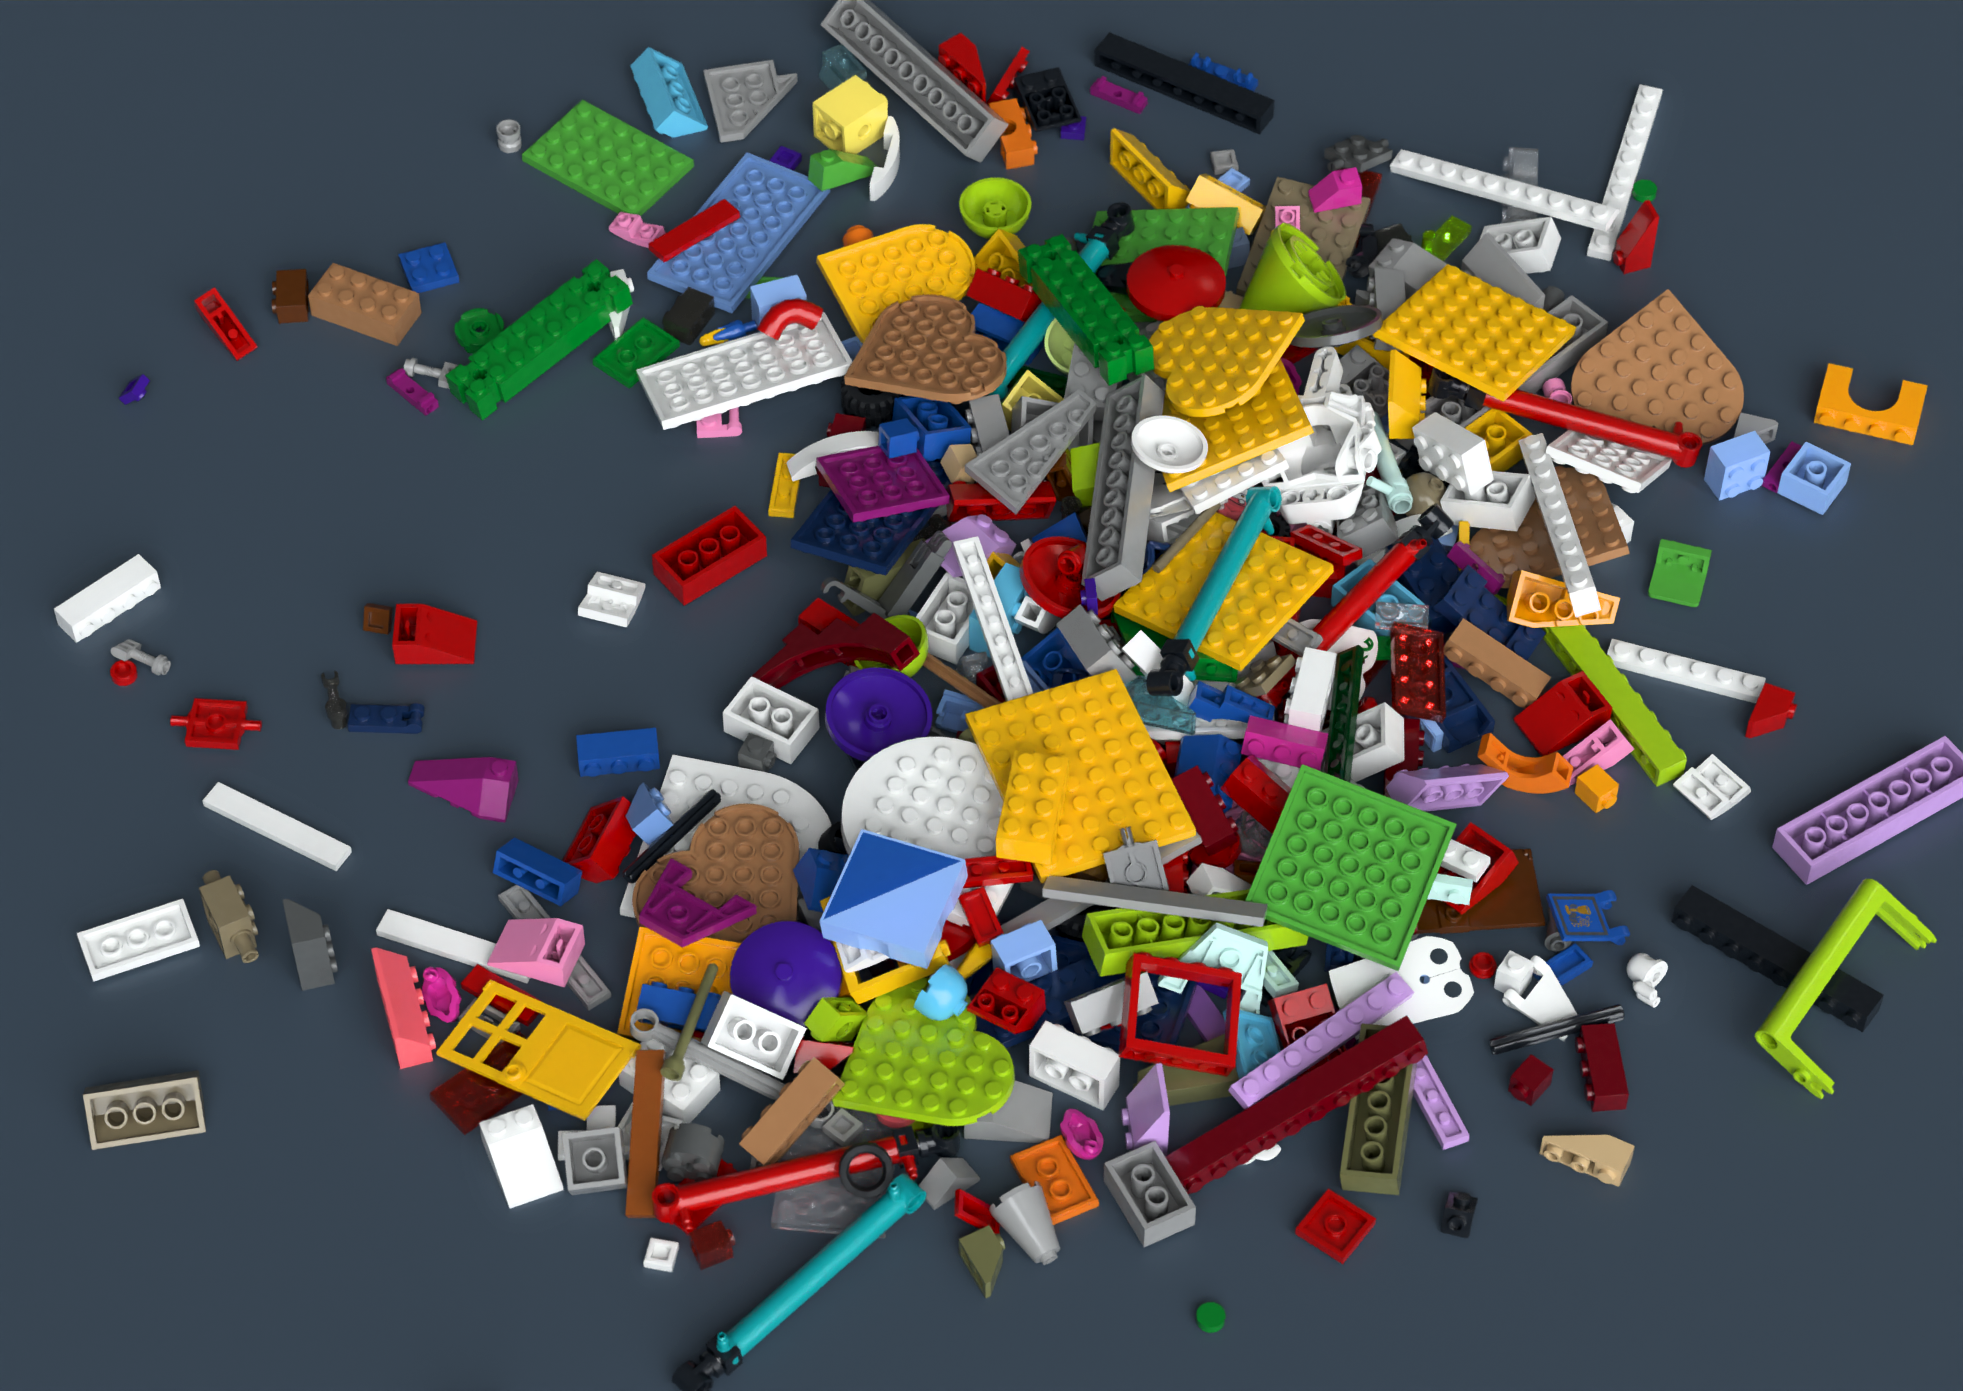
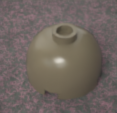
M1420 472L1412 474L1405 479L1413 497L1412 508L1405 513L1408 517L1422 514L1435 503L1442 508L1440 500L1447 489L1438 477L1430 473Z

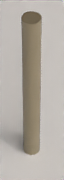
M1218 503L1203 511L1154 563L1152 568L1156 573H1160L1219 510L1221 504Z

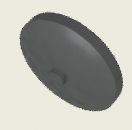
M1341 305L1304 313L1305 321L1289 345L1307 348L1339 347L1360 340L1377 332L1382 327V312L1376 307L1367 305Z

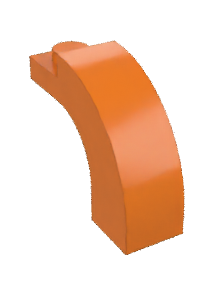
M1487 733L1482 735L1477 757L1487 766L1508 773L1509 777L1501 785L1513 790L1534 794L1553 793L1569 788L1573 766L1558 752L1542 757H1525L1509 750L1493 734Z

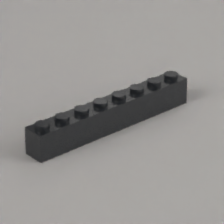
M1109 32L1095 49L1096 67L1259 135L1273 118V99Z
M1693 885L1675 906L1672 923L1677 925L1678 928L1688 931L1700 938L1705 944L1714 946L1724 952L1726 956L1740 961L1752 971L1759 972L1771 979L1776 985L1783 986L1786 989L1811 954ZM1837 969L1813 1004L1818 1006L1823 1012L1842 1020L1847 1026L1863 1032L1880 1010L1884 995L1842 970Z

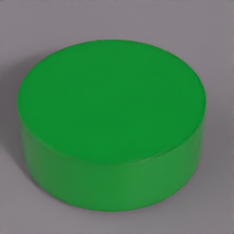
M1645 179L1634 183L1632 196L1635 200L1644 203L1646 200L1651 202L1655 199L1657 193L1655 183Z
M1214 1302L1202 1304L1196 1313L1198 1327L1208 1333L1221 1330L1225 1324V1310L1221 1305Z

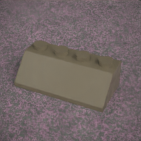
M199 1070L87 1087L83 1093L92 1150L206 1132Z

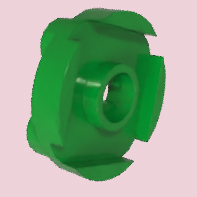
M484 308L466 311L461 315V320L458 323L456 321L454 327L456 340L464 347L467 353H475L505 330L502 317L496 312L495 315L488 313V309ZM481 328L484 331L476 332V329Z

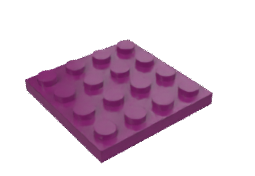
M879 446L816 458V467L852 522H863L868 519L888 517L894 514L949 504V493L918 448L916 453L890 459Z

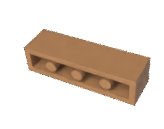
M1464 618L1440 651L1450 661L1456 662L1469 671L1471 675L1478 677L1490 685L1493 690L1502 693L1512 700L1514 704L1524 709L1536 701L1551 678Z
M815 1057L811 1061H806L798 1070L799 1075L794 1081L787 1083L781 1089L780 1097L773 1105L769 1104L765 1107L760 1115L761 1119L755 1126L747 1128L741 1137L743 1140L739 1144L764 1166L778 1163L845 1085Z

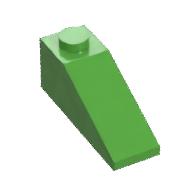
M828 149L810 155L808 180L819 190L825 191L872 176L874 167L878 166L868 157Z

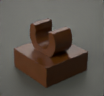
M367 603L364 606L363 630L388 635L391 632L393 607Z

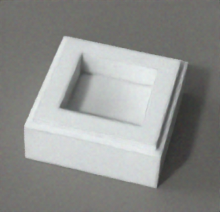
M650 1238L644 1259V1267L672 1272L679 1250V1242Z

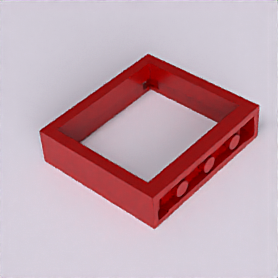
M1146 952L1134 953L1126 963L1118 1057L1154 1064L1162 1063L1165 1066L1227 1077L1236 1065L1242 973L1233 972L1232 969L1227 967L1217 969L1206 967L1204 963L1200 962L1190 964L1179 962L1177 958L1173 957L1163 959L1152 957L1150 953ZM1147 972L1228 987L1223 1054L1135 1038L1140 973Z

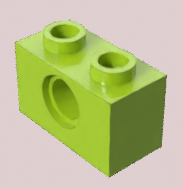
M822 997L804 1024L811 1030V1036L819 1042L852 1041L860 1030L864 1018L868 1015L852 997Z

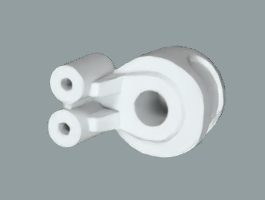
M1638 953L1627 964V974L1633 981V989L1636 992L1637 998L1654 1008L1660 1002L1655 986L1663 979L1668 970V965L1665 961L1661 959L1654 960L1646 953Z

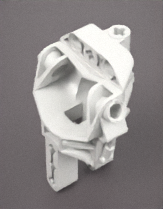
M1328 346L1319 349L1315 353L1304 396L1298 395L1314 433L1278 447L1277 449L1286 459L1289 468L1261 483L1263 486H1276L1279 488L1282 501L1278 511L1287 523H1307V525L1310 524L1333 534L1336 520L1346 519L1355 513L1362 494L1366 472L1369 473L1375 469L1377 455L1382 448L1374 428L1376 425L1375 413L1371 403L1366 402L1363 395H1353L1349 385L1340 384L1343 368L1335 348ZM1282 477L1283 481L1276 482L1277 478Z

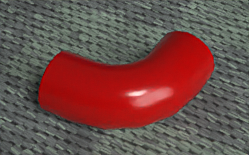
M799 298L783 300L768 310L761 319L757 330L777 341L784 329L792 323H797L813 330L822 316L823 308Z

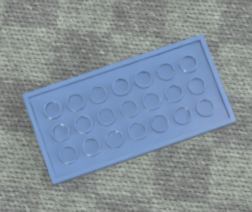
M746 152L694 215L696 216L721 200L726 199L740 211V218L665 263L658 259L647 272V278L732 314L750 292V286L756 285L830 193V189L821 191L808 180V176Z

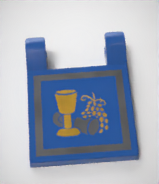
M1612 890L1597 894H1547L1546 896L1562 941H1611L1616 945H1623L1626 942L1625 936H1630L1627 926L1623 925L1609 929L1602 909H1610L1612 907L1611 901L1615 902L1617 900Z

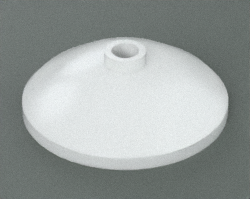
M1153 416L1146 418L1135 426L1131 435V446L1136 456L1147 466L1164 473L1179 474L1192 471L1203 464L1208 452V443L1203 433L1193 424L1177 417Z

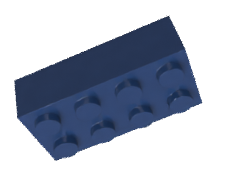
M1433 537L1431 549L1419 561L1414 562L1396 580L1425 604L1423 624L1421 626L1430 639L1454 631L1457 628L1433 606L1449 590L1457 579L1456 574L1459 572L1452 560L1447 557L1448 554L1438 539L1434 540ZM1392 544L1385 547V554L1393 547Z

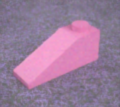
M1611 719L1562 756L1573 766L1569 786L1575 784L1577 777L1598 764L1605 770L1614 766L1634 750L1633 746Z

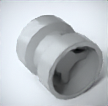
M511 119L498 123L496 130L499 137V149L505 153H514L521 149L522 140L519 123Z

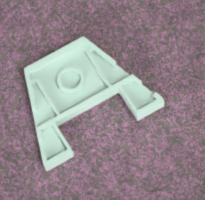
M1216 922L1178 960L1179 962L1190 964L1200 962L1204 963L1206 967L1217 969L1227 967L1232 969L1233 972L1242 973L1241 989H1243V992L1240 995L1239 1010L1260 1014L1268 941ZM1160 975L1158 978V986L1180 994L1188 982L1185 979Z

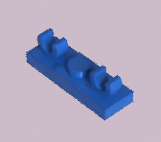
M1197 52L1189 64L1253 92L1258 86V79L1253 78L1251 72L1245 75L1241 73L1240 68L1234 70L1221 64L1213 63L1210 57H1206V59L1199 58V53Z

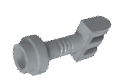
M414 357L406 359L404 370L409 377L413 378L415 373L438 378V387L449 389L445 375L458 366L457 364L445 362L443 369L417 364L418 359Z
M127 639L111 648V654L114 657L123 661L131 658L151 666L152 673L158 676L167 674L171 666V662L166 656L162 654L157 657L141 651L142 644L131 639Z

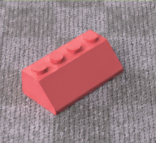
M377 947L372 948L376 977L400 1069L432 1062L431 1050L436 1049L433 1033L427 1034L426 1027H430L427 1010L421 1011L420 1005L424 1004L421 988L415 989L414 983L418 982L415 966L409 967L407 956Z

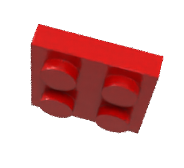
M1328 1188L1296 1227L1295 1234L1341 1264H1344L1374 1227L1376 1218Z

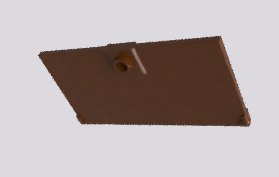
M1531 849L1512 850L1519 864L1500 886L1463 915L1440 900L1427 899L1417 924V934L1465 933L1473 930L1545 926Z

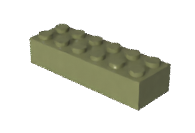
M1361 1023L1359 1043L1387 1026ZM1417 1063L1406 1066L1394 1077L1382 1080L1370 1091L1362 1092L1350 1100L1340 1169L1342 1190L1399 1195Z

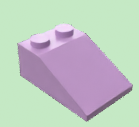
M983 514L968 516L942 531L952 542V547L945 555V560L941 566L953 577L963 576L953 549L954 541L978 536L986 560L992 552L1012 555L1017 544L1009 538L1005 531L1000 530L993 524L988 516Z
M1162 1063L1155 1064L1126 1097V1108L1121 1109L1123 1126L1128 1125L1129 1130L1128 1133H1125L1127 1150L1132 1149L1133 1151L1155 1141L1164 1156H1167L1170 1109Z

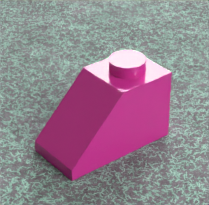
M1356 167L1333 171L1308 191L1314 213L1361 204L1362 183Z

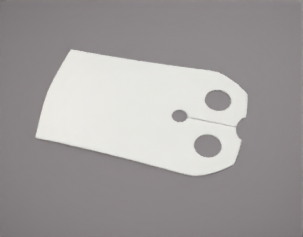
M1432 936L1422 937L1410 942L1399 971L1368 959L1329 970L1334 995L1340 1010L1395 972L1414 991L1413 996L1375 1022L1374 1025L1389 1026L1406 1015L1414 1024L1459 1012L1474 994L1469 975H1466L1459 969L1462 958L1454 943ZM1436 948L1445 950L1448 955L1447 961L1443 964L1432 962L1430 959L1432 950ZM1420 976H1429V983H1421ZM1454 981L1460 984L1462 988L1461 994L1454 998L1447 996L1444 992L1446 983ZM1360 1034L1355 1036L1356 1040L1359 1039Z

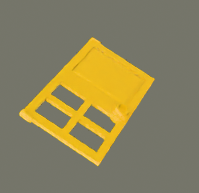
M489 980L482 989L481 995L440 1046L436 1054L439 1057L494 1080L503 1086L521 1092L585 1121L631 1058L634 1059L636 1050L641 1049V1044L508 988L496 981ZM496 995L515 1002V1005L498 1027L479 1019V1016ZM525 1007L545 1015L528 1039L507 1031ZM471 1027L491 1035L473 1059L454 1051ZM502 1039L520 1047V1049L502 1071L483 1064V1062Z

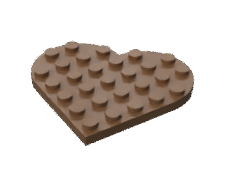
M1669 289L1589 349L1577 363L1571 381L1573 405L1669 432L1673 431L1676 422H1681L1683 424V433L1692 432L1698 435L1703 445L1722 438L1733 428L1740 416L1744 402L1743 384L1737 370Z
M917 295L912 296L911 300L905 301L902 304H899L898 301L891 304L879 315L845 374L844 379L845 385L960 404L994 392L1005 379L1007 359L1005 352L998 348V344L983 335L975 334V318L973 314L967 311L966 305L946 296Z
M1555 467L1588 566L1630 554L1605 485L1598 479V476L1590 473H1580L1575 468ZM1536 498L1518 531L1482 528L1469 542L1471 551L1497 574L1501 573L1504 576L1505 582L1501 588L1510 587L1513 571L1523 570L1548 578L1561 575Z
M736 804L714 812V816L704 824H700L692 838L690 850L674 852L657 859L656 864L647 871L644 870L633 891L632 905L634 916L638 926L645 927L639 923V915L672 858L692 870V878L681 887V889L717 909L721 908L734 895H738L757 906V914L707 936V938L742 943L750 934L765 925L780 921L797 922L799 885L793 869L800 860V851L796 832L790 822L787 823L779 816L777 811L762 805Z

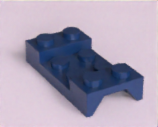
M1470 565L1465 566L1456 574L1457 579L1433 607L1456 627L1464 618L1527 661L1546 632L1541 628H1530L1507 621V606L1484 587L1488 581Z
M1437 647L1424 662L1408 669L1403 668L1399 664L1394 666L1393 681L1402 677L1443 731L1442 746L1447 753H1451L1480 740L1482 735L1487 733L1493 734L1495 720L1449 659L1440 652V647Z

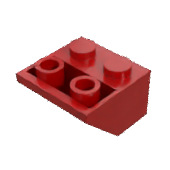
M996 967L968 1005L967 1011L1014 1034L1031 1030L1046 1010L1045 991Z

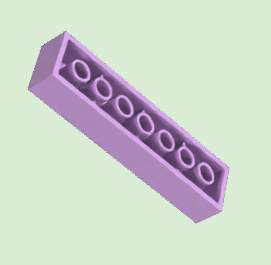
M1944 736L1777 828L1772 848L1798 877L1808 885L1963 798V753Z

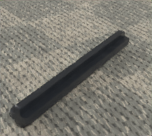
M714 789L709 790L671 828L663 833L623 871V878L630 884L635 883L644 870L647 871L657 862V859L664 856L721 802V795Z
M1620 1004L1503 1035L1491 1039L1489 1043L1492 1053L1497 1055L1580 1032L1581 1025L1618 1022L1624 1019V1010Z

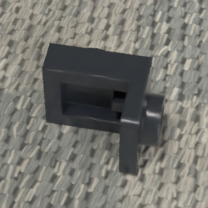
M1450 1192L1445 1206L1441 1232L1468 1238L1478 1198L1471 1197L1464 1192Z

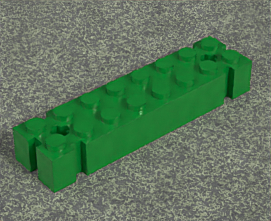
M1063 234L1045 240V245L1032 244L1018 250L1019 272L1028 284L1032 283L1033 291L1094 368L1099 367L1100 375L1109 386L1126 380L1129 373L1134 372L1137 376L1154 369L1153 345L1144 334H1139L1137 325L1076 250H1071V244Z
M597 259L582 270V277L576 278L573 276L468 357L470 362L468 365L463 366L459 364L446 374L451 394L463 404L467 402L469 409L483 421L497 410L496 403L500 400L505 403L608 324L611 321L609 317L611 312L615 311L619 314L631 306L633 302L629 286L618 276L611 277L609 269Z

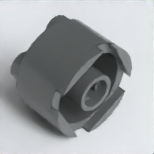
M682 1123L679 1129L675 1130L673 1126L669 1131L661 1161L663 1168L667 1171V1177L676 1182H680L684 1178L694 1179L696 1182L716 1177L725 1146L723 1137L718 1134V1138L711 1134L712 1129L700 1124Z

